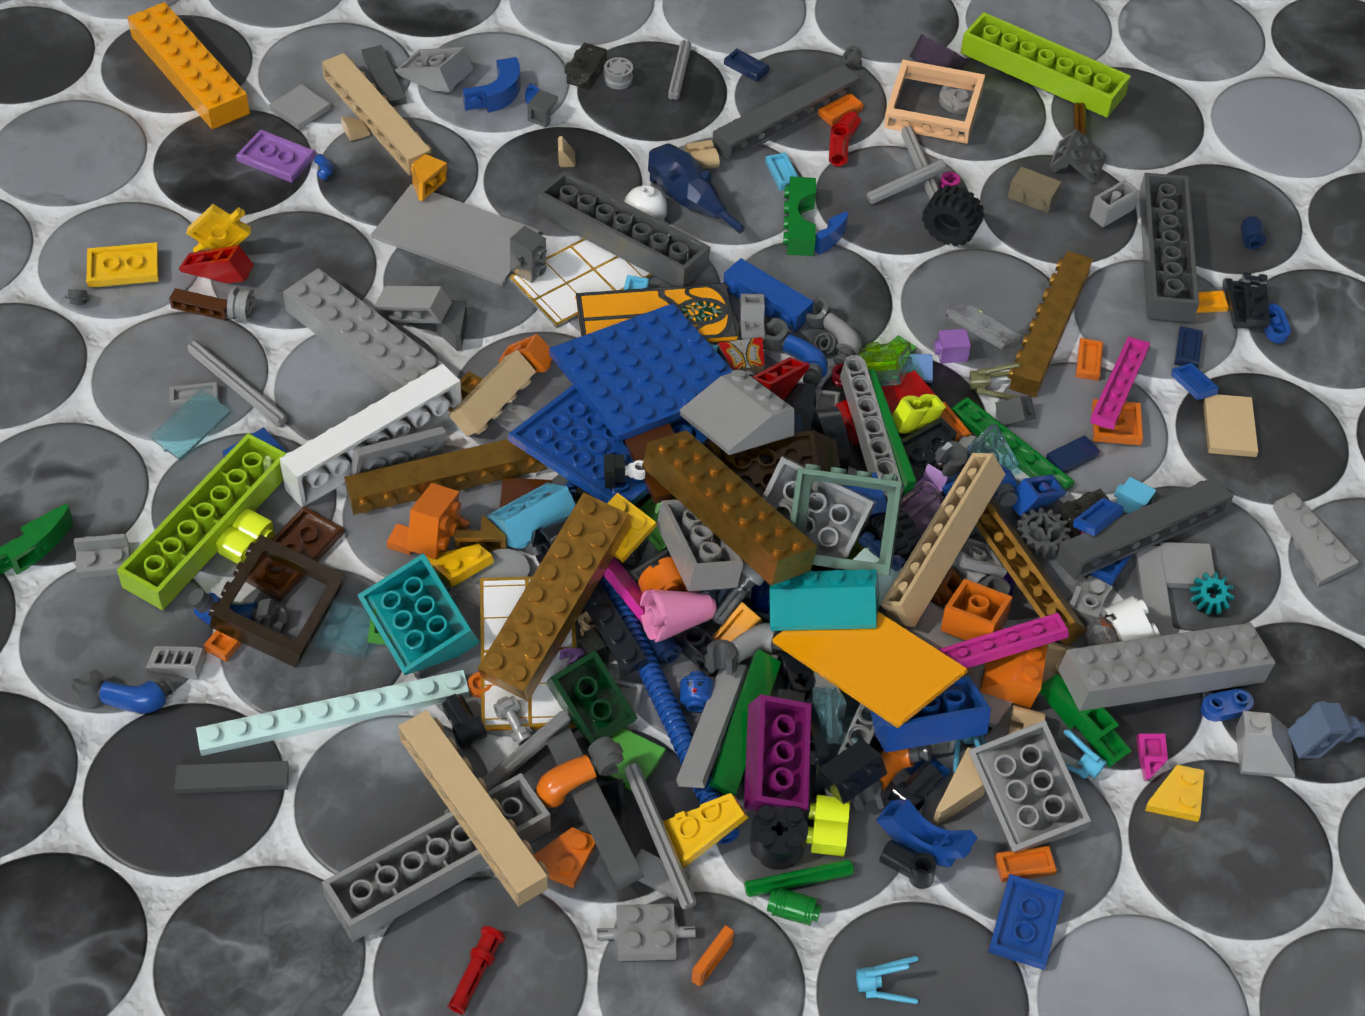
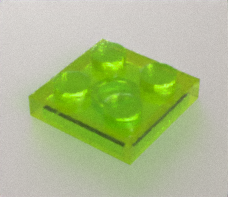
M894 340L887 344L872 342L864 347L859 356L866 362L867 369H874L875 371L896 370L901 368L912 348L910 341Z

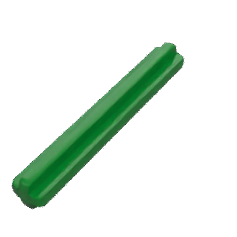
M843 860L744 882V890L746 896L753 897L771 893L772 889L778 890V888L786 890L854 874V868L850 860Z

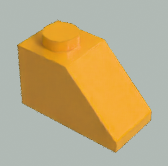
M424 154L412 164V183L420 201L425 200L447 181V162Z

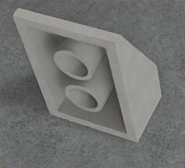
M465 47L419 49L394 71L397 75L432 91H444L447 93L454 90L455 85L460 81L465 80L474 68Z

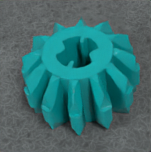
M1207 572L1202 574V579L1196 577L1193 581L1196 586H1191L1189 592L1195 594L1190 598V602H1199L1196 610L1199 611L1204 607L1206 615H1210L1212 609L1216 615L1221 614L1222 609L1227 610L1230 607L1228 601L1234 599V595L1228 593L1234 588L1233 585L1224 584L1228 580L1226 576L1219 580L1218 572H1214L1211 577ZM1209 589L1215 591L1213 594H1217L1214 598L1209 596L1211 593L1207 594Z

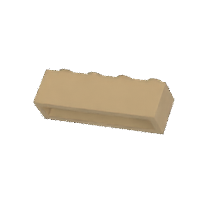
M518 350L506 355L448 414L449 417L466 436L474 433L477 435L481 434L488 428L487 422L490 419L497 418L503 412L502 407L504 404H510L518 396L516 392L519 389H524L532 382L530 378L536 371Z

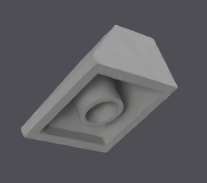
M1243 711L1236 726L1240 774L1294 779L1295 768L1292 742L1287 732L1289 728L1271 713Z

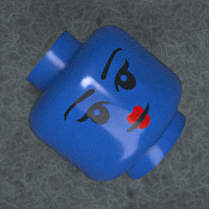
M702 671L690 672L680 682V703L689 712H703L707 700L712 697L714 681Z

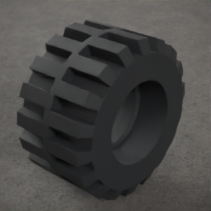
M957 185L940 187L923 211L922 221L925 223L924 227L926 230H929V234L935 236L936 240L939 242L943 241L947 245H965L966 242L973 238L984 218L985 213H983V205H980L981 201L979 198L974 197V193L966 191L967 189L964 187L959 188Z
M900 509L894 554H899L905 559L906 563L919 542L921 534L911 517ZM886 513L868 520L865 526V532H870L874 535L875 540L879 539L882 541Z

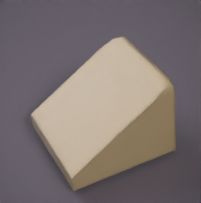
M341 117L342 129L350 141L370 135L362 119Z
M559 136V166L575 167L574 150L562 136Z

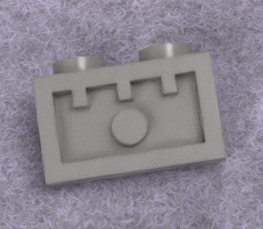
M111 534L75 538L77 578L118 575L117 569L127 560L131 553L127 535Z

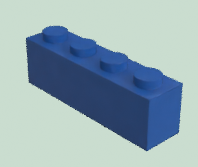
M742 258L724 272L723 283H726L728 286L729 294L739 299L740 294H764V315L772 319L779 318L786 322L788 329L793 332L798 331L806 323V314H812L814 301Z

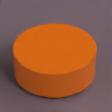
M480 672L472 674L467 682L469 693L476 698H481V693L488 691L492 687V685H488L486 688L481 689Z

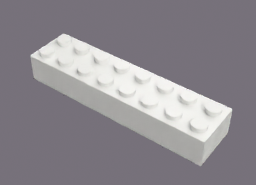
M441 364L419 378L410 381L395 392H391L378 402L369 405L361 412L350 416L337 426L329 428L325 433L307 441L301 447L288 452L280 458L285 490L301 507H306L345 483L344 477L350 475L354 449L437 428L451 420L448 415L450 412L447 411L449 406L454 409L462 401L460 380L444 364Z

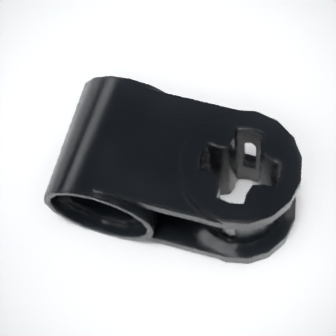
M696 625L683 631L682 653L700 671L708 676L710 674H708V669L705 667V655L708 644L715 641V639L701 626Z
M787 652L779 653L777 660L781 662L779 672L783 678L785 689L804 692L805 702L809 698L810 689L814 684L811 669Z

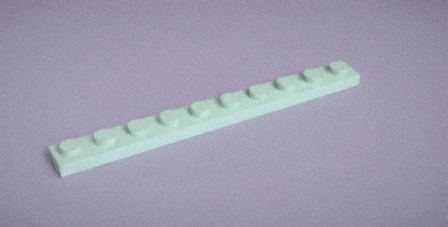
M464 670L197 727L201 756L437 705L443 703L447 697L453 694L463 695L464 698H468L469 689Z

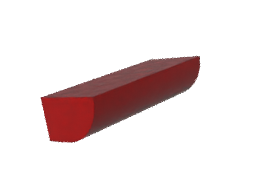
M915 370L881 384L892 415L901 399L905 396L935 395ZM846 399L835 404V407H838L844 420L848 440L855 446L859 444V440Z

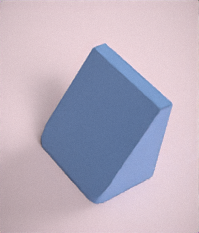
M909 354L907 363L908 373L915 370L925 383H932V354Z

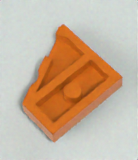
M572 827L536 852L533 857L537 862L542 861L549 872V877L547 878L574 889L596 847V843L592 835Z

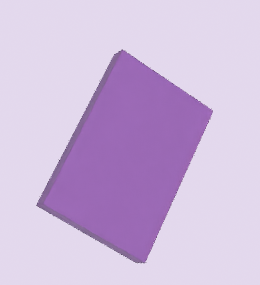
M260 130L236 155L238 162L293 183L315 159L316 151Z

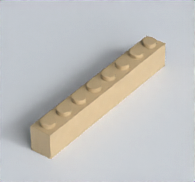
M342 53L322 61L323 77L356 116L362 119L366 127L409 176L412 175L411 167L414 161L424 154L433 156L430 145L423 142L417 131L414 132L408 121L403 119L399 115L398 110L388 103L386 96L379 93L375 84L370 83L365 73L356 67L352 59L350 60Z
M972 453L881 602V606L889 618L898 625L916 626L1006 475L993 453Z
M426 710L398 725L401 743L516 905L519 907L548 889L547 877H549L546 866L542 861H536L530 844L527 840L522 841L517 835L518 830L514 822L504 817L502 814L503 809L496 798L491 799L488 795L485 782L480 777L476 778L472 773L473 768L469 760L459 755L458 747L453 738H447L443 733L444 728L437 717L432 718Z

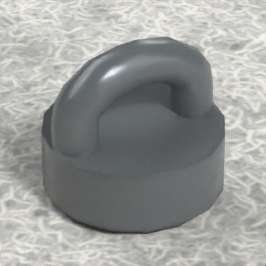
M856 46L847 48L843 53L842 62L849 68H860L862 66V51Z

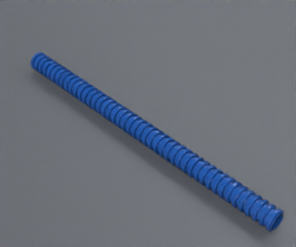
M603 575L599 582L647 659L648 664L637 669L682 765L693 738V732L690 730V726L687 723L686 717H684L679 703H677V698L674 696L673 690H671L668 679L665 677V673L659 664L652 646L649 644L648 638H646V633L643 631L639 619ZM710 772L705 788L693 787V792L696 794L697 800H699V805L723 796L720 791L708 785L712 772ZM736 827L717 843L728 844L734 841L740 834L739 829Z

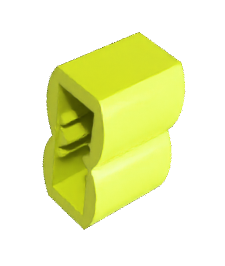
M924 394L920 397L905 396L901 399L892 417L899 433H913L939 419L946 406L936 395Z
M246 509L237 517L233 525L226 529L216 542L218 553L236 564L240 561L244 563L247 558L245 554L251 542L256 543L260 535L269 539L274 537L273 522L250 509Z
M817 795L816 803H810L809 819L814 820L813 827H808L806 843L811 844V853L844 857L850 801L843 805L835 797Z

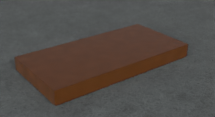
M667 423L628 438L624 442L633 462L637 460H644L647 442L675 433L670 424ZM645 470V479L642 480L655 504L663 500L676 499Z
M303 506L271 540L318 562L344 535V528ZM261 555L245 582L281 602L305 575Z

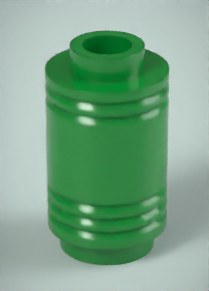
M778 888V890L772 889L767 911L772 912V916L811 926L812 921L818 922L822 905L817 904L818 898Z

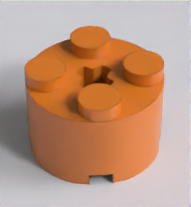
M672 557L658 560L660 564L654 568L650 565L641 574L638 582L642 594L645 590L651 589L699 592L687 590Z

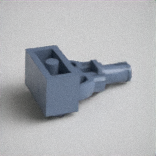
M1320 701L1313 704L1304 716L1297 718L1296 723L1287 730L1298 758L1320 759L1338 742L1345 741L1350 743L1356 737L1365 738V721H1359L1357 717L1349 716L1346 712H1343L1340 703Z

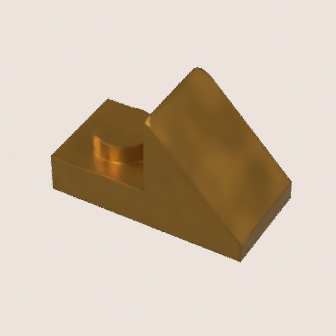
M483 515L481 530H455V549L480 544L489 553L497 549H507L506 535Z

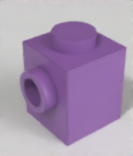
M966 329L938 331L937 340L933 342V351L935 355L938 354L940 364L968 362L971 345Z

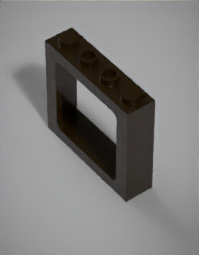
M260 535L256 543H250L245 554L247 558L244 563L240 561L237 564L233 573L235 576L233 581H227L221 592L223 597L220 602L215 601L208 614L211 616L210 628L296 668L342 589L345 574ZM261 555L327 585L296 639H290L230 609L231 604Z

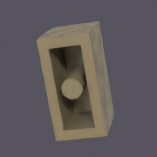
M1021 166L1011 181L1008 198L1048 213L1058 198L1061 181Z

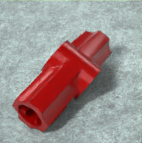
M853 111L845 113L840 121L831 127L829 162L833 166L841 167L848 161L849 141L860 127L862 121L858 114Z

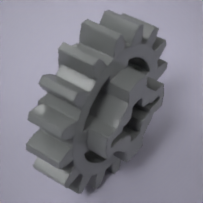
M1039 508L1038 513L1030 509L1029 514L1023 513L1021 520L1017 522V533L1029 550L1034 551L1033 555L1035 557L1038 553H1042L1043 558H1046L1048 553L1055 557L1059 551L1060 544L1065 539L1070 538L1071 529L1067 528L1068 521H1061V514L1052 515L1053 510L1051 509L1048 513H1044L1043 508Z

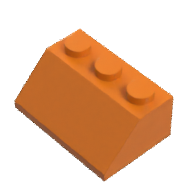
M1048 644L986 662L980 692L1031 708L1041 690Z

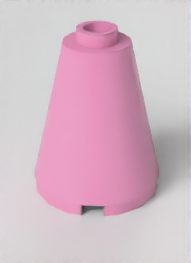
M651 589L644 591L640 601V607L645 606V614L641 615L644 630L650 640L655 639L654 642H661L710 620L716 612V602L708 593Z

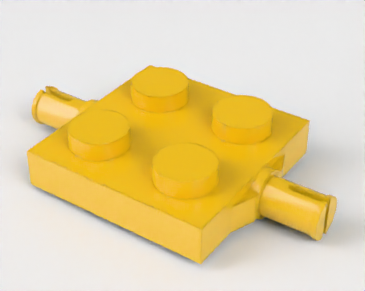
M212 204L187 228L186 234L198 242L193 247V252L239 245L251 234L252 229L239 220L245 215V211L238 207L232 214H229Z

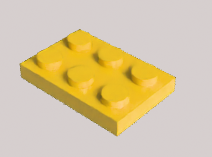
M157 242L87 248L86 282L88 288L159 282V248Z

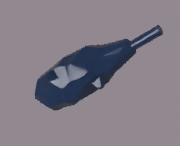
M669 143L649 151L648 172L650 173L651 183L657 182L667 196L682 206L705 213L715 219L722 218L739 234L745 230V227L727 212L726 206L711 181V172L705 171L691 153Z

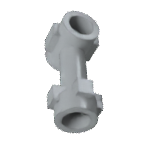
M505 696L497 700V703L493 705L495 714L499 719L507 718L514 731L511 734L513 742L516 741L521 746L532 736V730L530 726L524 727L516 714L517 711H520L517 699L514 696L509 698Z

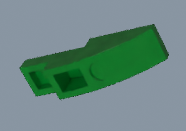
M67 503L20 527L23 535L0 547V574L13 569L16 575L41 560L63 539L74 522Z
M1057 674L1042 683L1041 695L1070 730L1075 726L1098 755L1107 761L1106 764L1109 768L1131 752L1130 748L1115 731L1119 724L1104 708L1079 711L1063 678Z

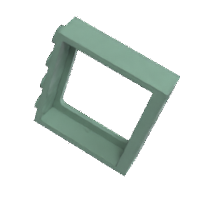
M805 464V468H798L790 522L804 535L813 482L819 481L884 490L888 493L878 562L873 563L815 554L812 565L845 570L877 569V574L891 576L904 484L898 481V476L883 474L882 479L872 478V473L857 471L856 475L846 474L847 469L831 467V471L827 472L820 471L821 466Z

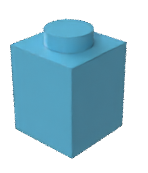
M1129 477L1124 485L1120 483L1114 493V497L1117 498L1115 503L1124 507V513H1131L1144 505L1152 504L1156 490Z

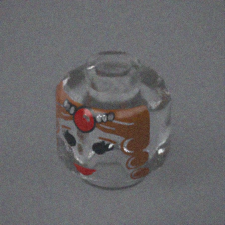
M1097 617L1086 623L1087 631L1082 636L1087 646L1119 642L1116 629L1110 620Z

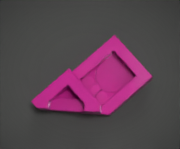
M1138 734L1136 736L1144 781H1148L1168 760L1165 734Z

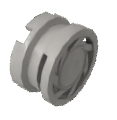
M615 57L606 61L604 65L605 84L613 89L628 88L633 82V64L631 61L622 57Z
M233 287L230 290L227 300V315L229 319L240 318L242 321L247 322L252 319V308H255V296H252L254 294L253 289L240 290L238 287Z

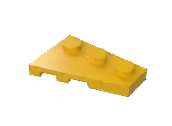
M729 793L703 803L694 810L679 812L675 814V817L667 819L663 823L684 869L749 817L736 796Z

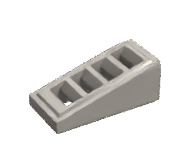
M155 646L147 663L146 671L198 680L206 660L204 648ZM158 656H163L161 663H156ZM169 657H172L171 663H167ZM178 659H182L180 664H176Z

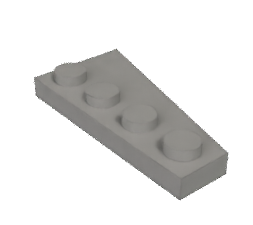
M441 426L354 449L350 475L402 464L410 460L415 461L443 450L446 431Z
M1295 493L1275 501L1273 509L1286 532H1290L1294 539L1293 544L1304 556V563L1308 570H1312L1315 576L1314 581L1318 587L1357 568L1359 561Z

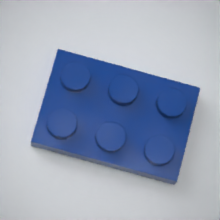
M1009 874L988 953L1044 970L1065 891Z

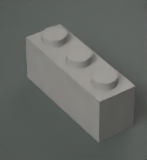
M385 286L374 308L379 315L389 322L441 323L452 301L442 286Z

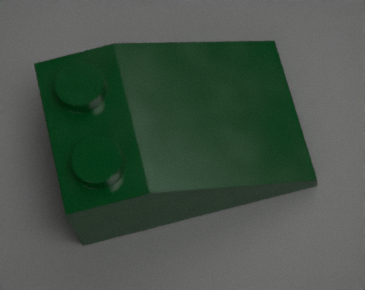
M596 650L553 675L545 682L560 707L571 717L573 724L590 745L599 738L612 736L638 719Z

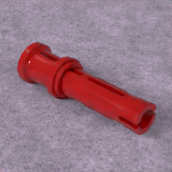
M482 927L480 931L482 935L476 947H473L470 951L471 960L447 1005L451 1011L457 1014H465L487 967L493 965L495 961L494 954L499 944L503 943L506 938L501 931L493 927Z

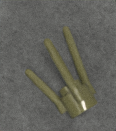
M1020 363L970 371V389H977V394H986L1007 400L1016 398V396L988 390L985 387H990V378L1008 376L1009 371H999L1018 368Z

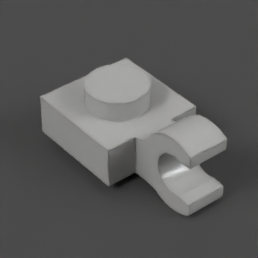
M1068 574V578L1064 583L1071 589H1076V586H1080L1082 591L1105 598V600L1113 586L1092 575L1088 579L1081 577L1074 580Z

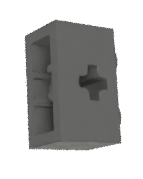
M523 226L510 238V270L531 283L537 277H541L547 268L546 238Z

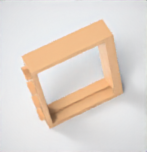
M902 60L885 112L884 128L902 131L904 126H911L915 134L968 144L983 93L985 74ZM905 78L974 91L965 122L895 109Z

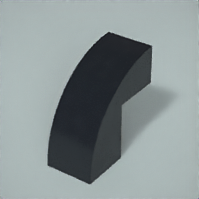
M837 406L815 410L811 424L816 432L836 439L840 468L847 469V474L850 452L848 435L842 415Z

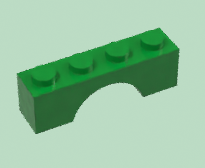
M790 176L789 185H785L784 198L788 199V201H784V214H788V216H784L783 229L787 230V232L783 233V245L787 246V255L814 256L816 224L806 221L801 214L813 210L815 207L816 178Z

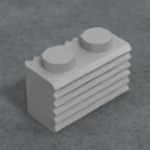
M1127 180L1120 181L1113 185V187H1110V189H1107V191L1104 190V192L1094 197L1090 218L1101 227L1107 226L1135 209L1134 206L1137 203L1139 190Z

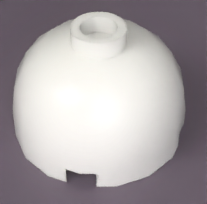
M648 185L637 186L625 198V203L664 222L667 215V200L659 189Z

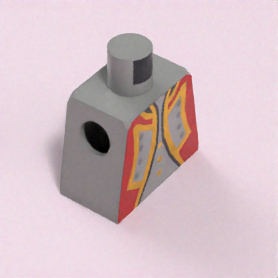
M762 337L718 343V354L733 371L743 370L751 377L764 371Z

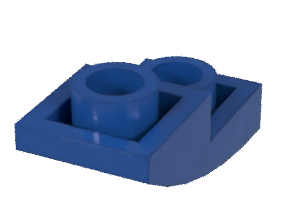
M846 211L833 216L828 220L827 228L816 233L814 250L819 255L833 247L845 234L849 215Z

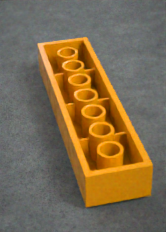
M165 2L127 17L132 38L212 130L250 114L247 93Z

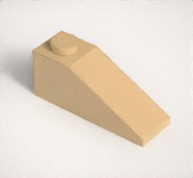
M967 747L935 811L932 823L935 826H939L982 797L986 792L969 754L971 749Z

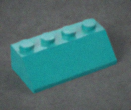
M877 569L808 571L775 585H770L771 631L877 628L880 595Z

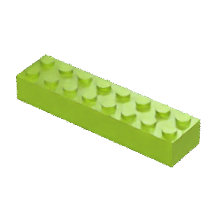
M985 12L976 19L963 35L960 53L1057 95L1062 99L1072 103H1084L1086 109L1106 118L1126 96L1131 78L1130 75Z
M247 433L117 569L122 588L163 611L218 552L216 542L223 532L231 527L237 517L246 509L255 512L284 481L280 458L287 453Z

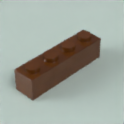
M177 288L174 289L169 298L172 309L225 321L228 317L226 299Z

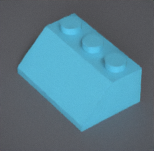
M545 483L485 517L506 535L507 546L522 549L531 543L530 540L534 530L558 519L569 517L575 507V502L568 486Z

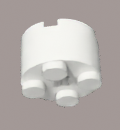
M1130 596L1103 609V613L1109 615V617L1105 618L1106 622L1112 623L1116 632L1110 627L1109 629L1114 639L1118 640L1117 638L1119 637V642L1160 636L1154 623L1150 624L1146 617L1149 611L1142 599L1138 600V598Z

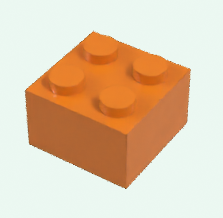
M434 483L429 485L410 509L408 551L417 554L424 553L425 556L436 559L441 551L447 549L450 539L455 537V530H459L460 523L457 522V517L461 510V502H459L460 491Z
M964 578L945 606L940 631L966 641L1002 630L1008 620L1013 596Z

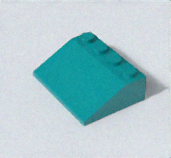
M424 553L357 595L404 675L457 658L480 643ZM373 608L377 611V616L374 614Z

